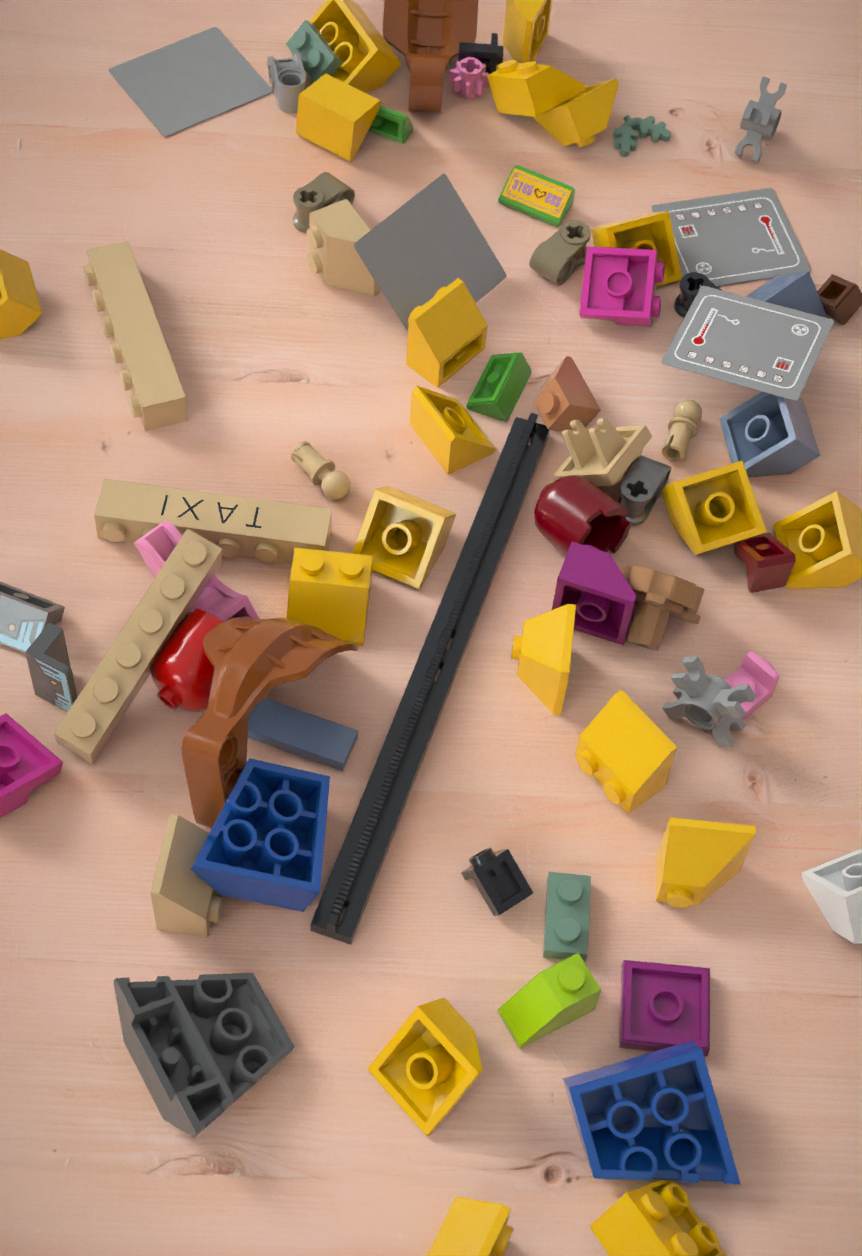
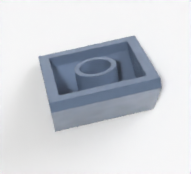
M809 272L777 275L746 296L813 315L827 317Z

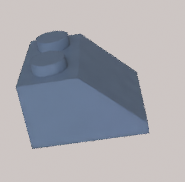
M761 392L719 418L732 463L743 461L748 478L791 474L820 456L801 397L794 401Z

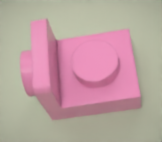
M753 651L746 654L741 667L725 679L732 688L737 685L749 684L756 694L753 702L746 701L740 704L746 712L743 718H741L742 720L746 719L773 696L780 678L772 664L765 659H761Z

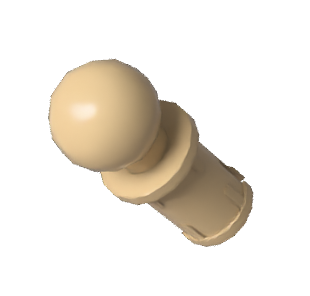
M683 400L674 409V418L670 420L668 425L669 435L662 448L663 456L670 461L676 462L677 457L679 461H682L685 457L689 441L696 435V425L702 418V409L694 400Z
M307 441L301 442L293 449L299 456L291 453V459L310 476V481L314 485L321 484L322 491L326 497L332 500H340L349 493L351 487L349 478L345 473L334 470L335 464L332 460H325Z

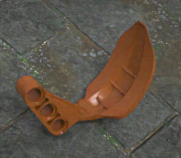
M384 0L383 37L389 45L405 56L410 71L409 111L441 113L444 74L451 59L458 56L459 42L475 43L479 0Z
M246 616L232 618L218 624L205 635L203 640L205 655L214 668L209 705L195 725L191 726L186 732L181 748L193 815L197 824L211 829L215 824L247 762L249 714L258 702H262L265 699L270 688L307 677L325 659L340 652L358 651L357 644L343 641L326 633L321 628L286 618L257 619Z

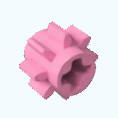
M464 58L461 61H457L456 69H450L449 83L453 84V92L464 99H474L482 96L483 88L489 87L487 78L489 73H485L486 65L475 58Z

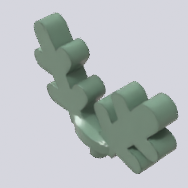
M626 115L624 117L625 123L622 124V127L614 129L613 138H615L613 147L616 149L620 148V155L623 157H627L630 150H636L638 136L646 138L647 134L651 135V141L654 143L658 142L659 139L667 142L671 137V132L665 129L666 123L659 122L654 124L655 118L653 116L645 119L640 117L631 119L629 115Z

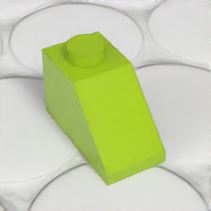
M579 953L538 973L498 1008V1014L519 1049L594 1011L601 988Z

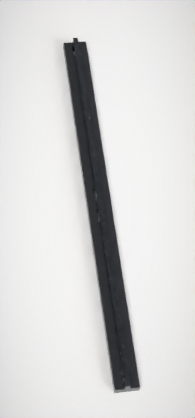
M531 413L528 420L515 417L312 919V932L352 944L548 441L550 430L546 425L537 423V414ZM530 437H533V438H532V441H531V444H530V446H529V445H528V442H529V440H530ZM453 638L451 646L448 650L447 647L450 642V639ZM438 669H441L438 679L435 681ZM347 908L341 924L338 925L343 909Z

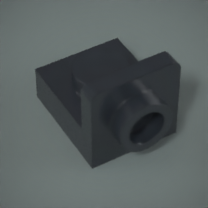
M491 33L490 44L459 42L458 61L464 58H475L486 65L485 73L491 74L495 72L496 65L503 63L504 46L498 45V33Z
M491 847L486 848L469 859L472 866L461 872L465 880L473 879L493 916L501 915L533 894L509 849L493 852Z

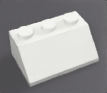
M861 848L801 873L805 885L831 929L854 944H862Z

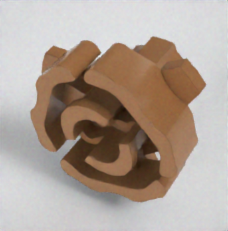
M622 565L621 572L636 595L634 605L637 606L627 636V642L658 651L669 616L689 623L699 624L701 616L694 613L698 612L704 593L703 588L682 578L636 565Z

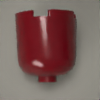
M577 475L561 477L545 486L539 495L534 510L536 527L564 557L567 555L571 542L591 545L604 552L610 550L615 554L627 538L631 528V522L626 519V514L629 512L625 507L590 480Z

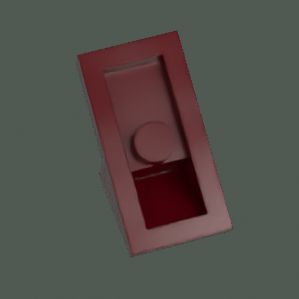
M764 533L733 543L734 554L746 564L748 590L750 593L781 588L787 584L796 562L795 554L773 535Z

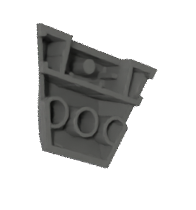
M254 973L199 975L198 979L171 980L169 976H157L155 981L130 982V978H115L113 982L124 1044L164 1120L194 1138L292 1052L295 1047Z

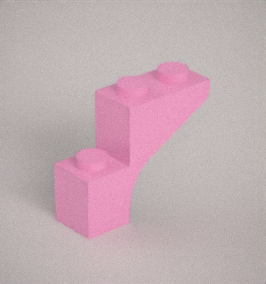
M163 521L134 542L154 578L182 537L177 528L169 521ZM215 574L190 611L193 612L196 608L209 612L223 622L245 616L260 619L247 595L231 590Z

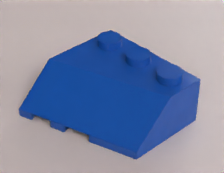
M249 758L191 870L222 896L304 912L320 893L330 776Z
M694 1041L563 1078L574 1120L594 1179L643 1181L666 1179L692 1183L715 1181L723 1182L724 1184H740L702 1048Z

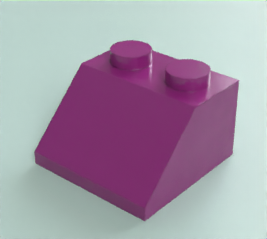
M571 542L557 578L552 610L566 604L576 605L574 630L624 646L636 600L635 593L610 553L601 551L591 545Z

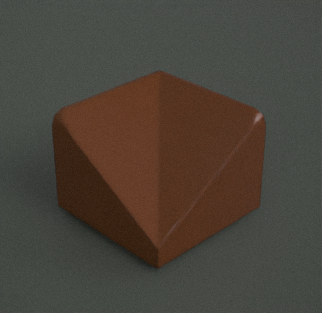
M833 274L817 291L826 314L843 325L848 322L862 305V293L858 285Z

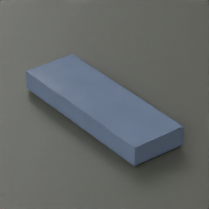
M266 698L262 702L257 703L248 717V738L342 771L358 739V730Z

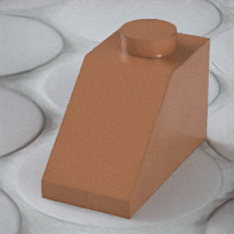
M566 356L547 378L534 401L547 428L561 432L569 429L573 431L570 425L572 420H580L587 427L601 411L575 362L569 356Z

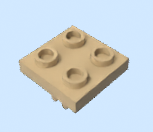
M599 418L597 424L600 428H590L588 431L580 420H572L570 425L573 431L569 429L562 432L570 456L553 477L556 481L564 476L577 475L590 480L596 486H614L623 478V473L630 464L642 454V449L652 438V435L646 425L613 427L606 418Z

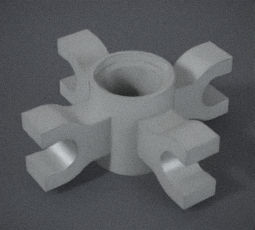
M764 76L760 83L761 96L759 101L750 100L744 111L740 129L747 131L745 138L738 143L734 152L736 155L742 156L744 148L751 145L755 149L752 160L756 162L760 161L762 155L761 142L763 137L772 139L776 132L782 110L776 109L775 105L784 96L788 86L780 82L778 91L769 93L767 86L770 79Z
M698 656L685 657L682 664L687 668L688 674L674 673L671 677L676 686L673 693L678 700L673 703H665L662 709L669 719L686 717L699 728L712 729L713 738L719 747H732L735 740L731 737L729 730L743 731L746 726L741 719L746 712L740 704L746 701L753 702L756 694L749 684L737 685L732 688L720 677L705 675L704 666Z

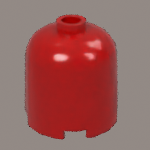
M199 608L186 615L151 666L153 681L160 690L157 693V697L173 710H176L178 706L193 712H201L208 709L214 668L205 655L203 640L208 632L218 624L223 623V621Z

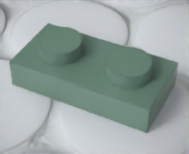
M307 20L301 24L286 43L293 55L301 54L304 70L313 82L317 81L324 74L332 76L342 64V61L315 25Z
M557 872L548 873L543 957L567 959L579 953L583 961H586L588 955L591 876Z

